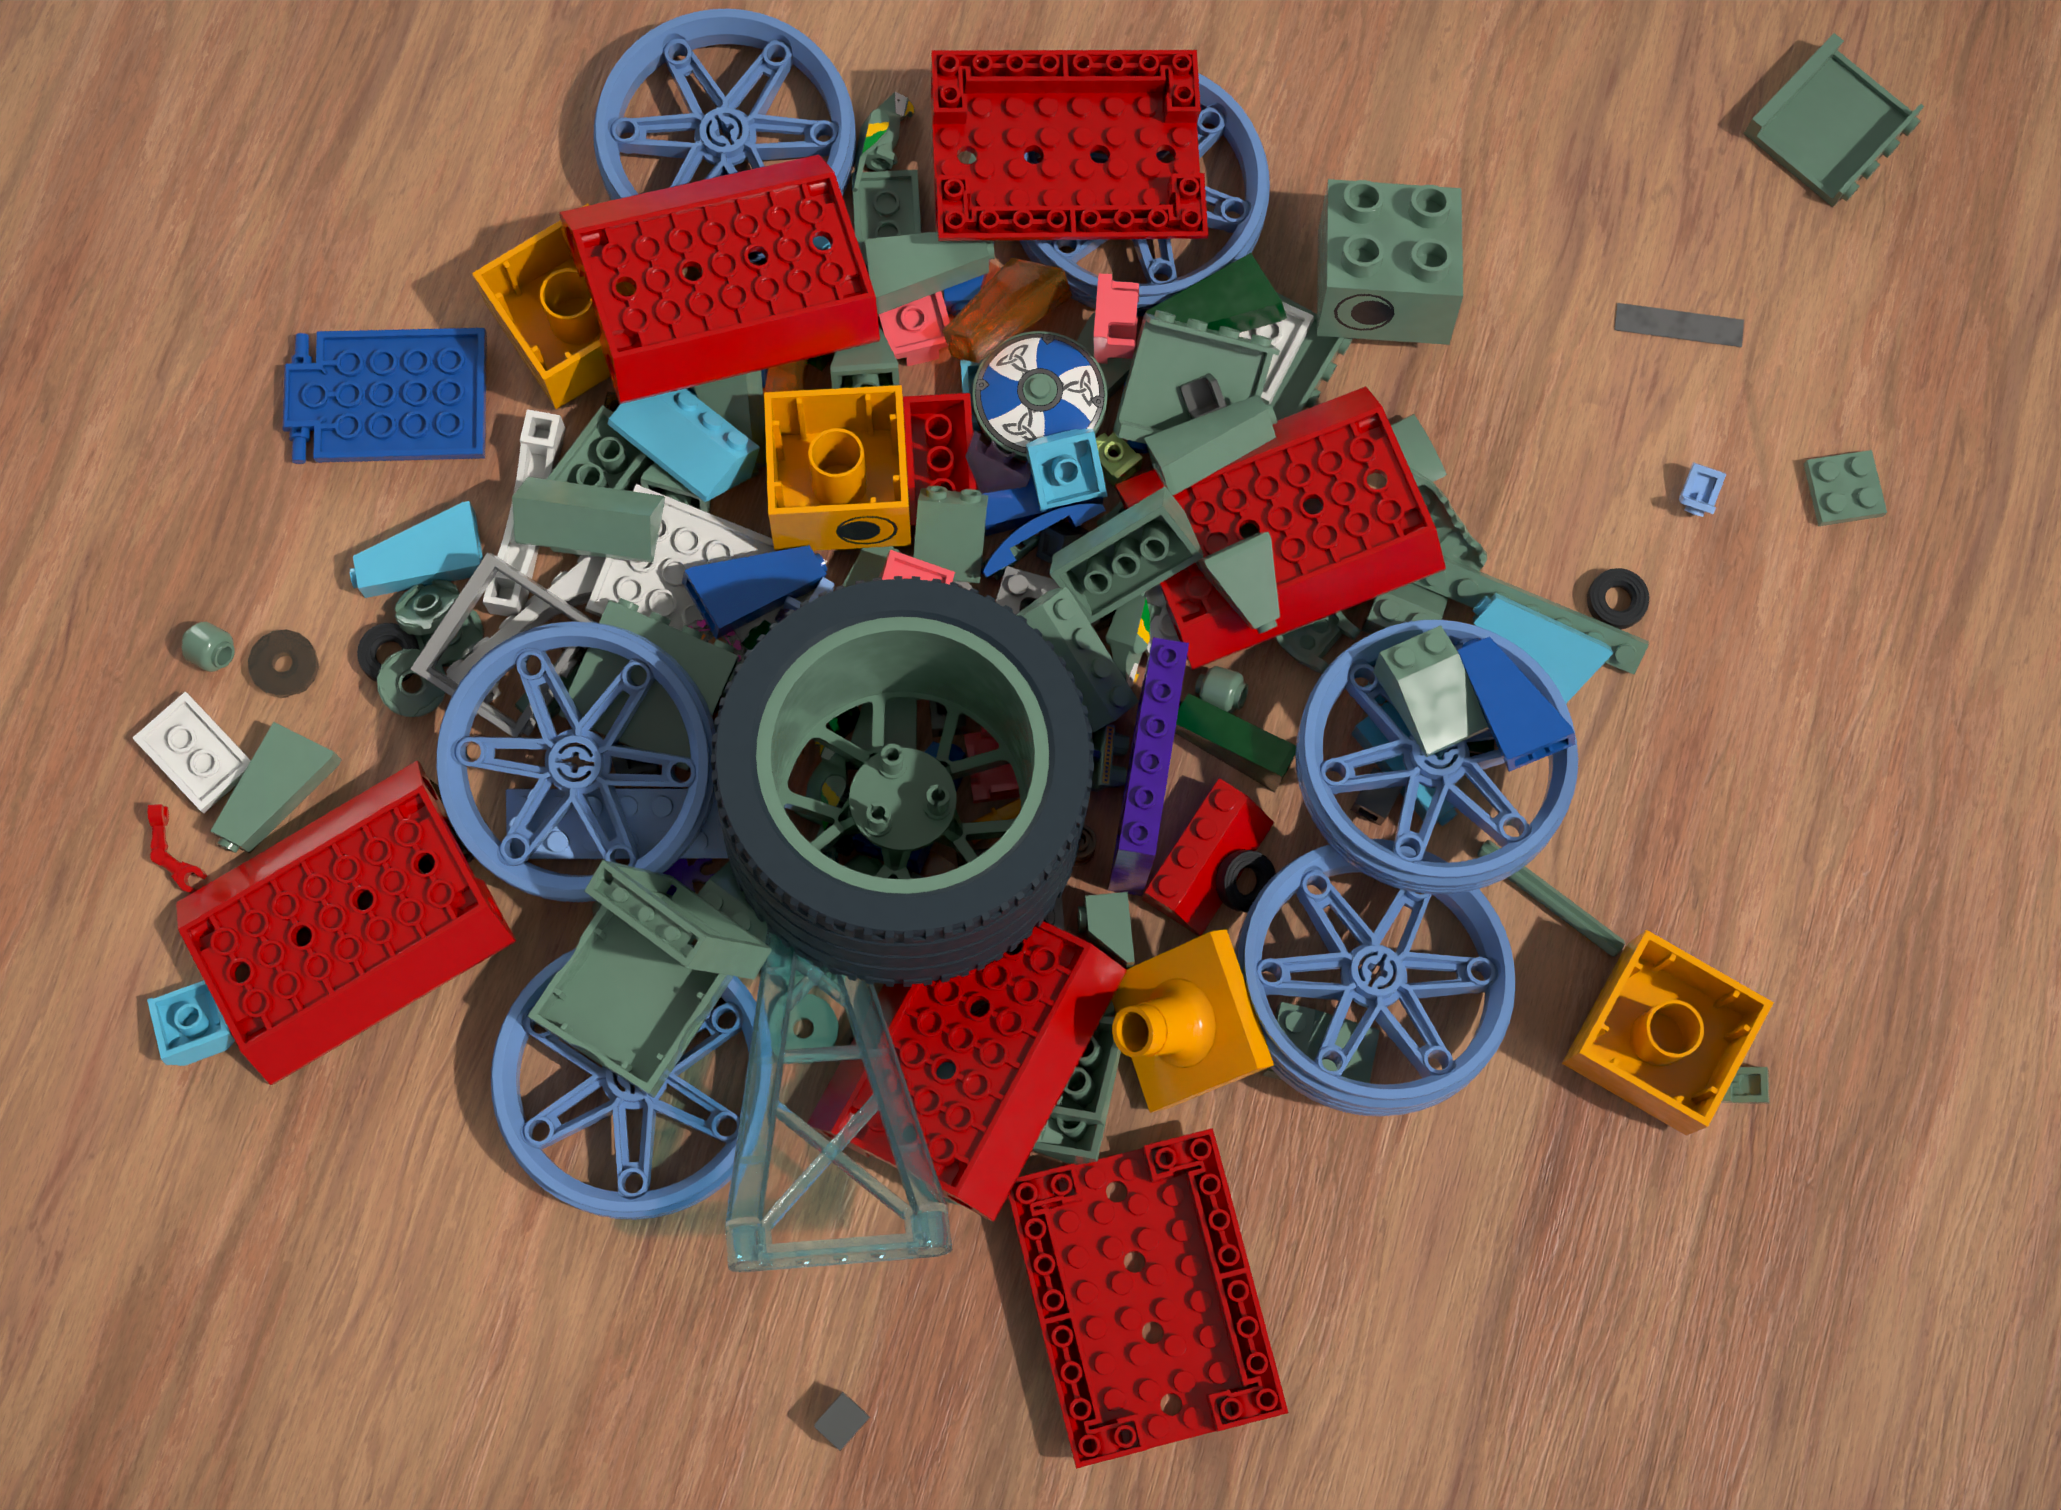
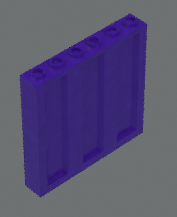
M1152 638L1139 696L1108 891L1128 892V894L1142 896L1156 854L1189 643Z

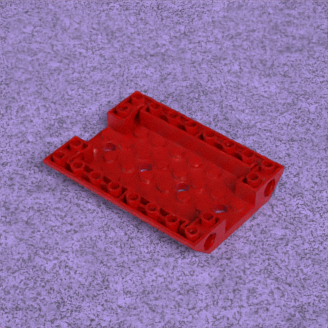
M931 50V116L935 221L938 241L1207 239L1205 173H1200L1197 122L1201 112L1197 50ZM1166 150L1173 155L1174 160L1170 163H1163L1157 158L1156 154L1159 151ZM967 151L974 154L976 160L971 164H964L959 161L957 156ZM1029 151H1035L1042 156V161L1037 164H1031L1026 161L1024 155ZM1094 151H1102L1108 156V161L1096 163L1091 159L1090 154Z
M819 154L559 213L579 278L585 277L602 331L600 344L619 404L879 342L880 340L876 295L835 172ZM819 236L825 237L830 242L831 248L819 250L814 246L813 239ZM754 251L761 252L766 257V263L760 266L754 265L750 262L748 254ZM689 266L695 267L700 271L701 278L696 281L688 280L684 277L682 270ZM620 282H629L634 286L635 293L631 296H623L617 292L616 285Z
M1366 386L1278 420L1276 424H1273L1276 438L1181 492L1172 495L1188 517L1203 552V558L1244 540L1245 538L1240 535L1239 529L1246 523L1254 524L1258 528L1259 533L1269 532L1272 541L1280 618L1276 619L1278 626L1258 634L1257 629H1250L1198 569L1196 563L1159 583L1166 600V610L1179 641L1189 643L1187 660L1191 670L1446 570L1434 522L1385 411ZM1155 469L1115 484L1125 510L1164 487ZM1373 473L1381 474L1386 479V485L1381 489H1374L1368 485L1367 477ZM1315 498L1322 503L1323 509L1317 514H1309L1304 510L1303 503L1307 499Z
M418 760L176 903L178 931L241 1053L270 1085L283 1080L516 942L487 885L483 880L475 877L447 825L450 820L446 810ZM430 854L435 860L434 868L431 872L422 874L418 867L419 861L423 856ZM370 891L373 895V903L368 909L361 910L358 907L357 899L362 892ZM303 927H308L312 933L311 941L305 946H299L296 941L297 932ZM246 963L250 967V976L246 981L239 983L235 977L236 968L240 964Z
M1043 921L1039 927L1035 926L1033 928L1032 935L1028 939L1022 941L1023 948L1018 954L1009 955L1005 952L1002 959L997 962L995 960L979 971L975 968L969 971L967 976L950 978V981L941 983V980L932 981V985L924 986V983L912 984V987H904L903 984L895 983L894 987H888L884 984L806 1126L868 1158L872 1155L927 1183L932 1191L994 1222L1127 970L1093 944ZM978 1000H985L990 1004L988 1013L981 1017L972 1015L970 1013L972 1004ZM944 1062H951L956 1066L955 1074L949 1079H940L936 1074L937 1068ZM910 1125H916L921 1128V1136L914 1143H907L902 1139L904 1129Z
M1213 1128L1144 1145L1141 1149L1101 1158L1097 1162L1078 1165L1073 1163L1017 1178L1008 1197L1076 1469L1289 1413ZM1113 1182L1123 1184L1127 1191L1126 1198L1121 1202L1111 1201L1106 1195V1189L1109 1184ZM1138 1252L1143 1256L1145 1264L1140 1272L1133 1273L1126 1269L1124 1258L1128 1253ZM1149 1322H1155L1162 1328L1163 1336L1158 1343L1151 1344L1143 1338V1327ZM1169 1393L1177 1395L1181 1401L1180 1411L1172 1416L1165 1414L1161 1409V1400Z

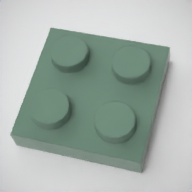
M1872 450L1808 459L1804 463L1818 527L1883 517L1887 513Z

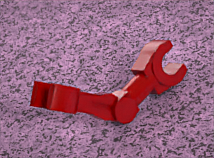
M163 804L148 805V820L152 827L151 860L172 873L171 877L183 891L195 892L196 889L188 884L189 876L196 874L200 878L205 879L207 874L197 866L183 861L182 863L167 852L169 846L166 841L165 826L169 822L168 807H163Z

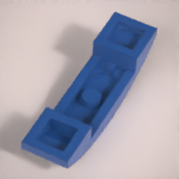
M1103 504L1067 506L1030 520L1000 543L986 561L981 573L985 578L1015 562L1016 559L1010 550L1011 547L1065 517L1068 518L1073 528L1106 511Z

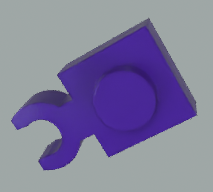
M680 858L663 874L673 876L695 892L694 882L699 881L702 884H706L714 875L706 876L701 873L702 867L712 864L713 861L712 858H699L694 865L689 866L687 858ZM671 884L667 894L673 896L677 888Z

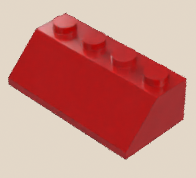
M970 393L903 396L911 538H915L917 506L921 488L942 486L947 491L976 490Z
M1219 778L1147 887L1142 900L1191 932L1202 936L1223 903L1216 890V874L1221 862L1235 851H1256L1273 826L1274 821L1249 796ZM1244 869L1239 872L1236 881L1238 880Z

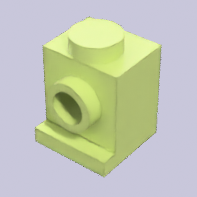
M1114 432L1109 437L1106 433H1103L1096 438L1103 476L1114 488L1115 484L1128 480L1141 469L1143 457L1139 453L1136 454ZM1114 449L1119 456L1114 458L1108 453Z

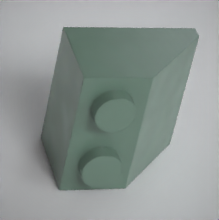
M1414 583L1408 584L1376 597L1361 631L1371 635L1387 627L1405 622L1442 620L1448 597Z
M1128 892L1085 896L1083 906H1078V932L1085 933L1087 942L1093 944L1125 969L1133 967L1135 960Z

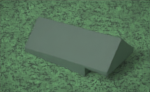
M527 477L512 496L515 542L517 544L550 547L553 552L653 563L665 497Z
M1102 1017L1040 1134L1033 1151L1068 1164L1075 1163V1165L1098 1161L1121 1054L1112 1034L1114 1017Z

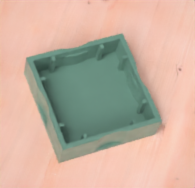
M602 905L580 937L574 954L567 964L553 977L528 1017L542 1028L655 1098L733 976L686 968Z

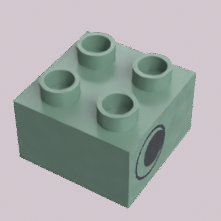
M1328 179L1318 227L1317 336L1450 345L1463 299L1461 188L1378 183L1367 180Z

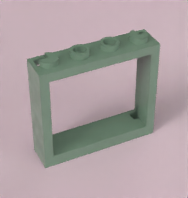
M602 860L585 889L587 894L688 969L754 980L772 951L769 946L671 875L658 872L653 873L649 870ZM671 884L677 888L673 896L667 894ZM694 939L698 941L695 946L692 945Z

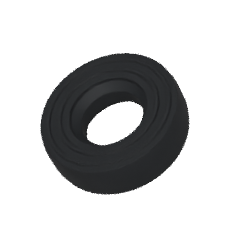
M1623 568L1610 569L1598 575L1590 585L1587 594L1588 609L1594 619L1620 630L1626 629L1638 623L1645 615L1649 606V591L1643 579L1636 573ZM1620 587L1629 593L1631 598L1629 608L1623 611H1616L1608 606L1605 596L1610 588Z
M382 623L372 627L363 635L359 642L357 651L359 665L364 673L375 682H377V675L382 665L377 661L376 653L383 643L396 642L401 646L402 650L419 649L416 637L413 634H407L396 623ZM414 673L407 674L402 682L409 679Z
M1239 850L1229 854L1221 862L1216 874V890L1221 901L1232 910L1248 913L1259 892L1276 874L1275 868L1265 855L1257 851ZM1250 868L1256 875V885L1252 892L1243 895L1237 888L1236 879L1241 870Z

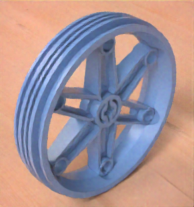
M739 9L703 10L676 17L652 29L638 39L615 64L603 87L595 113L593 130L596 161L605 189L611 200L638 195L624 172L620 152L685 159L670 187L688 184L703 158L715 165L704 179L706 180L737 173L738 171L734 166L744 162L746 159H748L752 169L764 167L762 160L809 157L818 154L823 157L829 156L827 164L835 172L842 196L852 175L856 154L855 117L852 102L842 77L825 53L806 35L783 21L757 12ZM718 44H737L763 49V52L726 97L692 51L696 48ZM676 56L686 57L681 61L673 60ZM775 57L784 58L780 62L771 61ZM666 63L689 114L641 118L624 117L628 104L636 90L651 73ZM792 65L801 70L815 85L827 106L831 122L766 115ZM692 73L717 107L703 115L686 79V76ZM764 74L770 78L750 114L747 116L736 108ZM695 130V143L647 139V133ZM756 131L805 135V141L756 144ZM624 133H633V136L630 138H620ZM824 135L831 137L830 140L825 142L817 140L820 136ZM754 251L748 254L751 263L766 260V257L761 252Z
M1199 73L1201 108L1197 122L1199 159L1224 135L1240 164L1244 180L1245 200L1243 201L1238 197H1232L1205 186L1206 204L1215 206L1214 212L1207 211L1208 227L1224 230L1228 233H1233V235L1211 260L1177 278L1170 239H1158L1161 258L1157 259L1152 258L1146 239H1132L1147 280L1146 284H1139L1137 316H1144L1145 311L1247 254L1252 253L1263 228L1269 203L1270 181L1267 159L1261 140L1251 120L1233 97L1219 85ZM1210 123L1215 125L1216 128L1207 129L1203 124ZM1162 150L1156 156L1161 160L1170 152ZM1029 151L1024 155L1026 161L1031 164L1039 163L1037 159L1042 157L1035 151ZM1094 152L1090 154L1091 159L1096 163L1108 161V156L1105 154ZM1236 212L1241 217L1236 219L1230 218L1226 213ZM1109 239L1019 240L1032 263L1050 283L1070 298L1096 309L1098 275L1087 271L1076 263ZM1062 246H1070L1074 249V251L1071 253H1063L1059 250V248H1061ZM1156 274H1165L1169 277V280L1159 281L1154 276Z
M1418 620L1393 625L1363 638L1341 653L1327 667L1310 693L1300 721L1295 752L1296 772L1304 803L1312 820L1334 850L1358 870L1382 883L1395 888L1426 894H1453L1473 891L1502 881L1521 870L1545 848L1562 823L1574 795L1578 774V749L1575 736L1576 745L1548 756L1549 774L1546 793L1536 817L1529 825L1483 771V769L1505 763L1499 749L1470 757L1467 742L1494 739L1489 727L1486 731L1435 753V755L1425 757L1413 735L1411 734L1407 738L1376 702L1375 699L1381 695L1395 707L1373 672V667L1376 665L1379 653L1441 625L1456 650L1462 648V645L1469 640L1481 638L1482 640L1490 636L1572 726L1574 731L1569 710L1559 689L1545 670L1530 655L1511 641L1494 632L1475 625L1448 620ZM1365 678L1371 685L1368 687L1359 686L1354 679ZM1346 689L1349 695L1355 699L1389 740V743L1323 761V736L1326 721L1333 705ZM1403 755L1406 770L1355 775L1354 768ZM1329 771L1338 772L1342 780L1339 782L1331 781L1325 773ZM1464 774L1499 813L1496 817L1492 818L1454 785ZM1421 784L1429 788H1436L1420 832L1416 833L1410 831V825L1418 787ZM1406 786L1393 851L1379 845L1357 828L1344 813L1334 794ZM1444 799L1450 802L1502 847L1488 855L1468 861L1451 863L1421 861ZM1513 826L1518 831L1519 836L1511 837L1507 835L1503 827ZM1409 846L1413 848L1417 856L1413 858L1404 856L1400 851V847Z
M560 622L534 627L510 637L487 652L472 666L453 693L443 716L437 743L436 768L442 802L455 832L465 847L481 865L496 877L517 889L545 899L563 902L597 901L585 892L593 875L556 873L527 862L528 859L574 805L605 861L617 863L615 861V852L621 848L630 855L628 866L649 870L653 873H664L694 843L704 827L713 805L715 792L712 779L711 755L712 735L716 734L714 721L703 695L687 671L666 651L648 639L626 629L595 622ZM573 646L591 647L618 654L630 661L582 718L545 651ZM532 655L537 656L541 661V670L536 675L531 674L527 669V661ZM638 665L642 666L647 673L646 681L642 685L635 684L631 678L633 668ZM517 666L542 738L469 736L477 711L489 691L507 672ZM655 679L670 695L681 714L689 739L691 758L617 745ZM545 683L548 684L572 729L566 730L559 735L555 731L539 687ZM624 690L630 697L603 740L598 734L590 731V729ZM470 742L477 743L481 750L480 757L476 761L469 758L467 754V747ZM576 742L583 744L567 748L569 745ZM495 748L547 750L545 754V767L495 758ZM579 754L580 759L594 762V764L578 768L577 764L562 761V759L572 758ZM611 756L662 765V774L610 773L612 766ZM680 762L686 763L691 769V776L686 782L679 780L675 774V768ZM467 766L539 778L502 842L489 829L477 809L469 785ZM589 775V777L584 780L574 779ZM554 784L557 788L566 792V794L536 831L532 832L527 826L551 785ZM614 786L688 787L682 809L671 829L652 850L640 858ZM600 788L617 838L609 840L584 794ZM514 838L522 840L525 845V852L522 856L515 855L511 850V842Z
M1372 839L1379 845L1393 851L1394 841ZM1330 844L1312 850L1283 867L1263 887L1245 917L1235 946V954L1248 989L1250 1000L1274 1066L1270 1068L1288 1085L1309 1099L1326 1107L1363 1116L1403 1115L1424 1110L1447 1100L1465 1088L1482 1071L1504 1039L1511 1020L1515 998V968L1511 946L1499 916L1480 889L1453 894H1417L1400 889L1373 933L1335 889L1328 878L1338 874L1361 871L1347 862ZM1409 846L1400 847V851L1404 856L1408 858L1417 856L1413 848ZM1427 851L1424 852L1421 860L1448 863ZM1313 885L1317 887L1321 894H1312L1307 886ZM1296 894L1330 954L1262 960L1264 940L1272 919L1280 908ZM1431 895L1445 904L1463 924L1476 947L1479 957L1409 952ZM1404 905L1411 909L1412 912L1396 952H1394L1390 948L1380 945ZM1330 906L1361 946L1356 947L1349 953L1323 909ZM1378 965L1380 968L1376 974V980L1369 987L1368 984L1371 980L1372 972ZM1341 969L1340 977L1342 984L1291 980L1290 973ZM1406 969L1456 972L1457 979L1407 983ZM1471 970L1480 972L1484 977V981L1474 978ZM1261 972H1271L1276 977L1277 982H1268L1263 978ZM1485 992L1482 1016L1477 1031L1466 1050L1454 1061L1418 998ZM1266 995L1338 1000L1314 1061L1298 1049L1282 1030L1275 1019ZM1398 999L1426 1044L1421 1048L1418 1047L1387 1008ZM1353 1000L1368 1009L1345 1047L1341 1048L1335 1045V1042ZM1375 1020L1416 1068L1422 1079L1400 1084H1371L1352 1080L1341 1075ZM1428 1058L1438 1060L1442 1070L1432 1068ZM1328 1059L1334 1062L1337 1071L1327 1070L1323 1066L1322 1060Z
M575 948L547 965L527 984L512 1004L502 1023L495 1044L491 1068V1095L500 1132L518 1164L537 1184L559 1200L582 1211L615 1219L637 1220L670 1215L690 1208L716 1193L738 1174L753 1155L767 1129L773 1111L777 1084L776 1055L767 1022L747 987L738 977L733 976L721 995V998L726 1003L711 1010L698 1030L700 1032L707 1028L711 1036L681 1056L657 1095L653 1098L637 1087L634 1088L631 1083L604 1066L602 1068L561 1042L557 1036L549 1031L542 1034L535 1032V1022L528 1015L556 973L570 960L576 950ZM726 1012L734 1013L737 1016L735 1025L729 1029L720 1028L718 1025L720 1016ZM742 1030L750 1058V1086L742 1117H739L678 1077V1075ZM529 1035H531L592 1076L527 1121L520 1094V1069ZM618 1082L626 1091H621V1089L618 1086ZM667 1084L710 1111L711 1114L707 1121L659 1100L665 1092ZM601 1086L603 1087L610 1101L561 1124L558 1116ZM626 1109H643L639 1162L629 1161ZM656 1112L726 1143L722 1150L708 1164L693 1175L670 1186L650 1191ZM613 1115L618 1192L596 1188L571 1177L560 1169L545 1154L543 1149ZM726 1118L734 1119L737 1122V1129L734 1134L726 1137L721 1136L718 1132L720 1122ZM540 1123H547L550 1128L548 1137L542 1141H535L533 1138L534 1128ZM634 1174L641 1175L643 1178L642 1188L637 1193H628L625 1187L628 1177Z

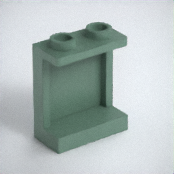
M942 486L921 488L917 506L913 558L954 571L953 581L980 583L989 496L981 494L980 491L974 489L956 492L947 491Z

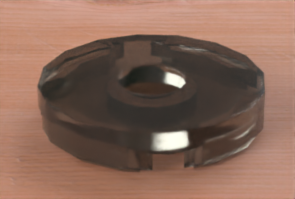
M287 629L276 630L262 636L252 647L248 658V669L254 684L267 695L277 698H288L296 693L300 694L306 691L315 681L319 669V660L313 644L302 634ZM280 657H291L292 666L289 670L285 672L276 671L275 664Z

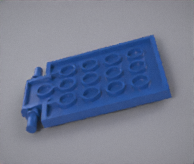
M485 328L317 331L316 363H312V357L309 356V335L305 333L296 334L295 355H292L290 364L284 365L283 431L289 432V440L292 441V463H306V442L310 441V431H314L313 458L316 463L485 459L487 332Z

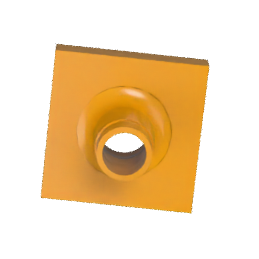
M1227 929L1208 932L1126 969L1127 972L1112 999L1117 1014L1113 1021L1112 1034L1118 1049L1126 1056L1132 1058L1150 1113L1169 1109L1274 1066Z

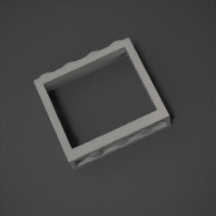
M487 553L414 662L411 670L450 696L453 695L459 684L434 667L498 571L574 622L595 621L493 553ZM581 646L566 647L555 663L554 668L560 678L562 676L568 678L576 667L578 661L574 657ZM545 683L540 686V690L548 707L555 697L548 684ZM484 700L477 711L479 715L513 737H522L523 734L529 736L537 725L530 703L517 722Z

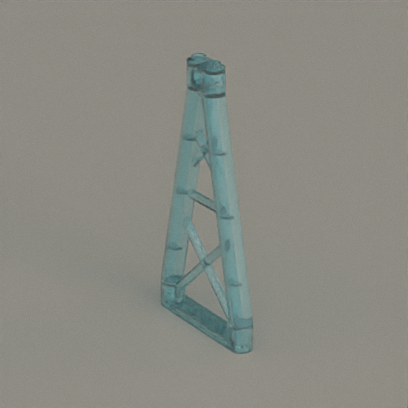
M830 847L823 853L840 864L838 849L835 847ZM767 929L765 944L772 951L761 967L725 1219L728 1269L733 1272H755L930 1258L950 1253L953 1249L948 1206L874 984H865V980L859 978L856 981L849 980L848 976L839 973L837 975L834 974L837 982L835 983L825 975L829 968L824 966L819 968L811 964L804 957L801 958L796 954L792 946L787 948L782 944V940ZM797 970L804 977L794 987ZM816 985L845 1008L857 1045L786 1049L791 1011ZM862 1059L873 1095L830 1142L779 1101L784 1064ZM877 1111H879L909 1205L842 1152ZM777 1118L820 1152V1154L763 1217ZM831 1163L835 1164L902 1218L905 1227L904 1234L772 1244L771 1230Z

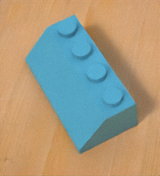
M687 389L620 404L607 423L704 502L750 479L760 449L757 444Z

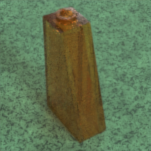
M1011 257L942 330L951 356L978 363L993 353L1009 338L1020 334L1067 301L1072 296L1064 269Z

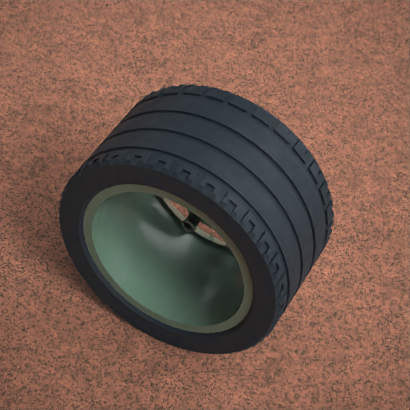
M894 576V579L882 580L881 577L873 578V581L865 583L864 580L855 581V585L848 587L841 585L835 587L833 592L827 593L825 591L818 594L819 598L811 602L808 600L804 601L796 611L792 609L785 614V619L779 623L774 622L769 627V632L766 635H760L752 650L748 649L745 653L743 664H738L735 668V675L725 688L726 697L721 698L719 712L714 722L716 734L712 735L711 765L714 792L730 867L740 891L745 892V900L755 911L757 918L761 922L765 921L767 923V929L782 940V944L787 948L792 946L798 956L807 958L813 962V965L819 968L822 966L829 968V973L835 975L839 973L848 976V979L856 981L857 978L863 979L865 984L883 983L888 987H894V983L903 984L904 987H912V984L924 983V986L932 985V981L941 980V983L950 981V978L967 976L969 971L975 968L979 971L995 960L997 962L1002 959L1003 953L1007 950L1012 952L1020 942L1028 939L1032 935L1033 928L1035 926L1039 927L1048 913L1053 910L1056 898L1061 897L1071 876L1082 836L1094 771V743L1090 742L1092 728L1088 720V710L1086 706L1082 705L1083 695L1074 683L1075 677L1071 671L1066 670V662L1054 652L1052 643L1044 641L1042 633L1037 628H1031L1027 624V619L1022 615L1016 616L1012 613V608L1007 605L1002 607L995 602V598L989 595L986 597L979 595L978 590L972 588L966 590L953 582H950V584L941 583L940 579L933 578L932 581L920 580V577L912 576V579H902V576ZM894 697L915 698V700L925 699L939 702L946 707L947 716L936 759L923 751L902 748L897 744H888L884 747V713L887 700ZM871 702L873 704L872 749L870 751L863 750L828 730L826 724L853 707ZM964 713L980 724L998 742L999 748L951 762L949 760V753L958 716ZM811 739L860 767L852 781L849 797L842 809L793 793L788 788V779L801 751ZM1010 763L1019 787L1021 801L1019 815L1015 819L962 823L956 811V789L953 780ZM784 808L833 825L809 843L789 819ZM861 833L870 842L881 847L884 865L875 876H870L840 865L823 853L845 835ZM1001 838L979 857L967 842L969 840ZM934 842L953 848L965 864L943 874L911 879L906 868L912 851L925 848Z

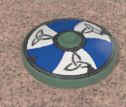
M1046 331L1021 333L999 343L987 354L980 364L973 383L974 415L985 437L997 449L1013 458L1028 462L1026 444L1037 438L1074 429L1090 428L1094 430L1096 435L1102 425L1107 406L1105 377L1094 356L1075 340L1058 333Z

